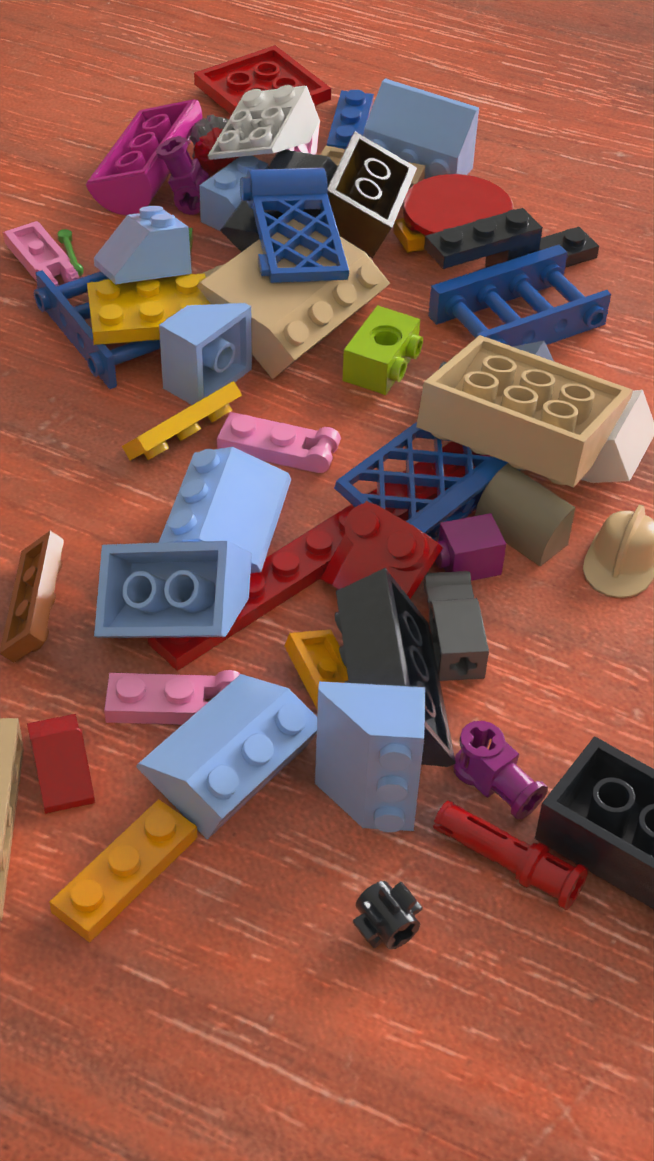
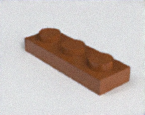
M52 531L47 532L21 551L0 647V655L13 663L29 652L39 650L49 635L47 625L50 610L56 599L54 589L57 575L62 567V560L60 559L64 539Z

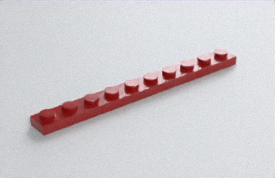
M451 441L442 447V452L464 454L463 445ZM472 451V455L489 456V457H490V455L477 454V453H475V452ZM418 462L414 464V474L436 476L435 463ZM443 464L444 476L457 478L465 476V466ZM384 483L385 496L408 498L407 485ZM415 485V498L434 500L437 498V487ZM377 488L368 494L377 495ZM352 504L266 557L262 571L250 574L249 599L226 637L148 638V645L178 671L322 577L329 561L345 535V520L350 511L355 507ZM385 507V510L404 521L409 519L408 509Z

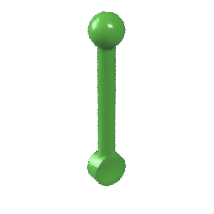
M67 229L58 231V241L64 243L70 263L78 272L79 277H81L84 268L77 262L71 244L73 240L72 232Z

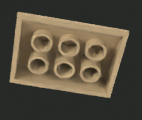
M294 219L287 223V225L299 231L305 227V225ZM316 231L310 235V237L321 243L328 239ZM278 232L271 237L282 244L290 240ZM342 237L340 239L349 267L348 280L270 283L269 276H261L258 254H263L259 239L197 285L198 289L211 304L246 303L251 306L252 355L272 379L277 377L391 284L364 251ZM300 244L293 249L306 257L313 252ZM324 257L316 261L322 266H336L335 263ZM285 258L277 263L278 268H293L297 266Z
M479 335L424 381L416 427L430 432L438 439L454 441L469 447L477 454L493 456L508 462L509 465L516 469L529 470L547 477L555 484L568 485L574 488L591 469L631 399L633 390Z

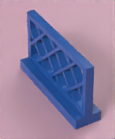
M416 422L336 480L334 489L354 507L368 501L384 509L385 507L408 509L409 519L406 522L437 541L439 539L440 523L466 518L475 511L481 495L489 482L508 462L493 456L472 455L471 449L464 445V454L442 452V439L434 437L428 431L417 428ZM415 438L434 439V451L414 450L412 441ZM387 459L406 460V473L384 471L383 462ZM413 461L435 463L436 476L414 474ZM443 464L465 466V476L462 478L444 476ZM359 480L377 482V495L362 494L353 484ZM384 483L407 485L408 498L385 496ZM415 485L437 487V498L434 500L415 498Z

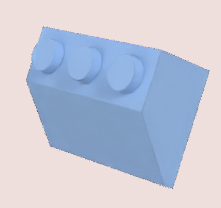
M385 78L381 83L365 125L364 137L406 162L426 165L424 179L444 174L467 175L473 169L479 107Z
M234 447L214 450L205 449L195 452L159 543L228 540L252 553L251 573L261 572L291 482L289 473Z
M228 540L102 545L94 637H226L249 599L252 553Z
M240 674L141 760L136 767L186 819L197 826V830L206 839H209L308 746L317 734V716L289 688Z
M319 681L315 784L362 828L378 829L383 832L414 831L424 745L425 687Z

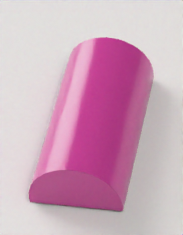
M198 99L139 110L86 183L88 191L101 206L116 214L129 215L140 213V208L150 204L170 174L164 160L158 157L156 149L166 140L177 136L185 138L189 146L191 143L189 138L192 133V126L203 118Z

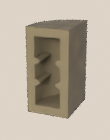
M507 463L496 473L485 488L478 502L475 516L491 513L505 542L537 565L542 566L568 545L575 507Z

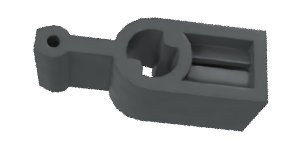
M470 572L427 573L423 583L429 609V628L440 681L484 679L489 648L479 601L477 598H474Z

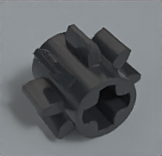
M380 881L368 887L357 899L356 908L361 915L353 920V924L373 948L378 947L383 942L388 949H396L411 940L419 930L420 922L414 915L419 913L423 907L403 882H399L392 888L387 881Z

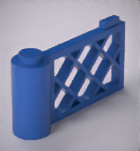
M324 168L250 169L247 171L246 177L240 178V197L242 201H247L249 208L253 209L263 254H258L261 276H269L270 283L348 280L349 267L328 198L327 176ZM321 209V214L315 218L303 212V210ZM264 210H277L283 213V215L276 219L265 213ZM294 219L305 225V227L299 231L287 225V223ZM316 231L328 239L321 243L310 237V235ZM278 232L290 240L282 244L271 237ZM300 244L313 252L306 257L293 249ZM324 257L335 263L336 266H322L316 261ZM285 258L297 266L293 268H278L277 263Z

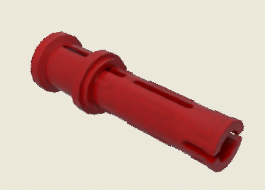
M450 800L442 805L435 817V824L433 825L435 831L453 838L469 849L515 873V878L521 886L525 888L534 886L556 898L558 906L564 910H568L573 905L584 886L588 875V868L582 864L574 867L550 854L549 847L543 843H533L530 845L486 820L469 813Z

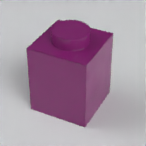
M491 513L440 523L438 543L443 549L435 560L439 569L444 568L445 572L469 571L471 581L502 575L506 542Z

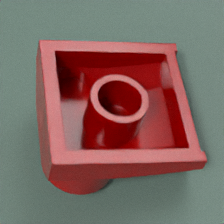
M365 501L364 504L356 506L348 514L345 520V535L320 579L337 589H341L386 568L409 599H411L443 547L410 523L376 504Z

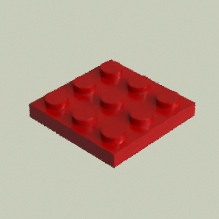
M276 45L194 73V85L231 115L244 93L253 89L264 91L278 89L285 85H291L292 87L307 86L315 107L331 100V87Z

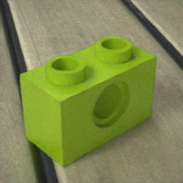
M377 305L344 349L342 381L386 395L395 381L400 382L403 379L410 360L417 359L421 352L423 337L419 336L420 319Z

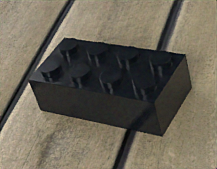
M594 736L542 802L534 839L547 845L574 863L586 866L591 873L654 909V769Z

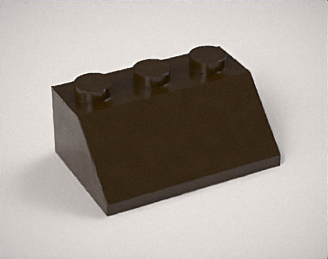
M354 132L328 185L327 194L339 236L373 258L393 227L417 167L357 132Z

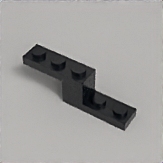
M520 208L426 235L424 249L442 269L486 257L485 267L487 268L559 244L568 252L566 268L597 258L599 245L580 227L570 228L559 233L541 237L543 227L524 208Z

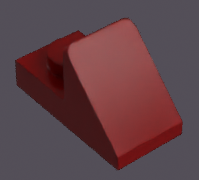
M76 714L27 723L45 814L95 803L83 734L78 726Z

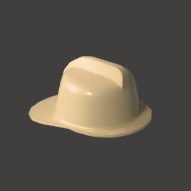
M639 504L635 511L628 510L613 513L604 521L600 531L594 537L583 565L586 581L594 590L610 597H633L645 591L653 581L654 520L645 515L644 505Z

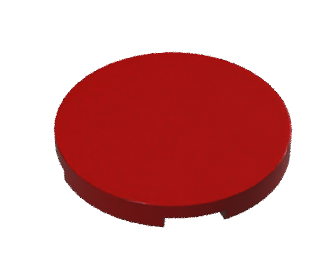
M444 174L419 181L407 191L404 198L403 218L410 230H417L424 235H430L447 228L475 222L478 219L506 213L513 210V203L509 195L502 188L488 180L463 174Z

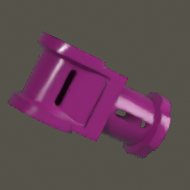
M181 136L173 137L160 144L156 149V153L160 159L164 160L171 174L168 183L174 193L173 200L175 206L185 214L195 215L200 213L199 185L208 180L210 176L202 169L198 159H191L187 151V140Z
M473 721L462 729L459 739L461 750L455 755L456 764L453 765L454 773L458 779L465 784L475 786L487 798L494 793L499 795L511 807V814L516 819H523L531 814L545 798L548 786L542 781L535 782L516 765L519 753L505 741L504 734L494 724L486 721ZM490 739H492L489 749H487Z

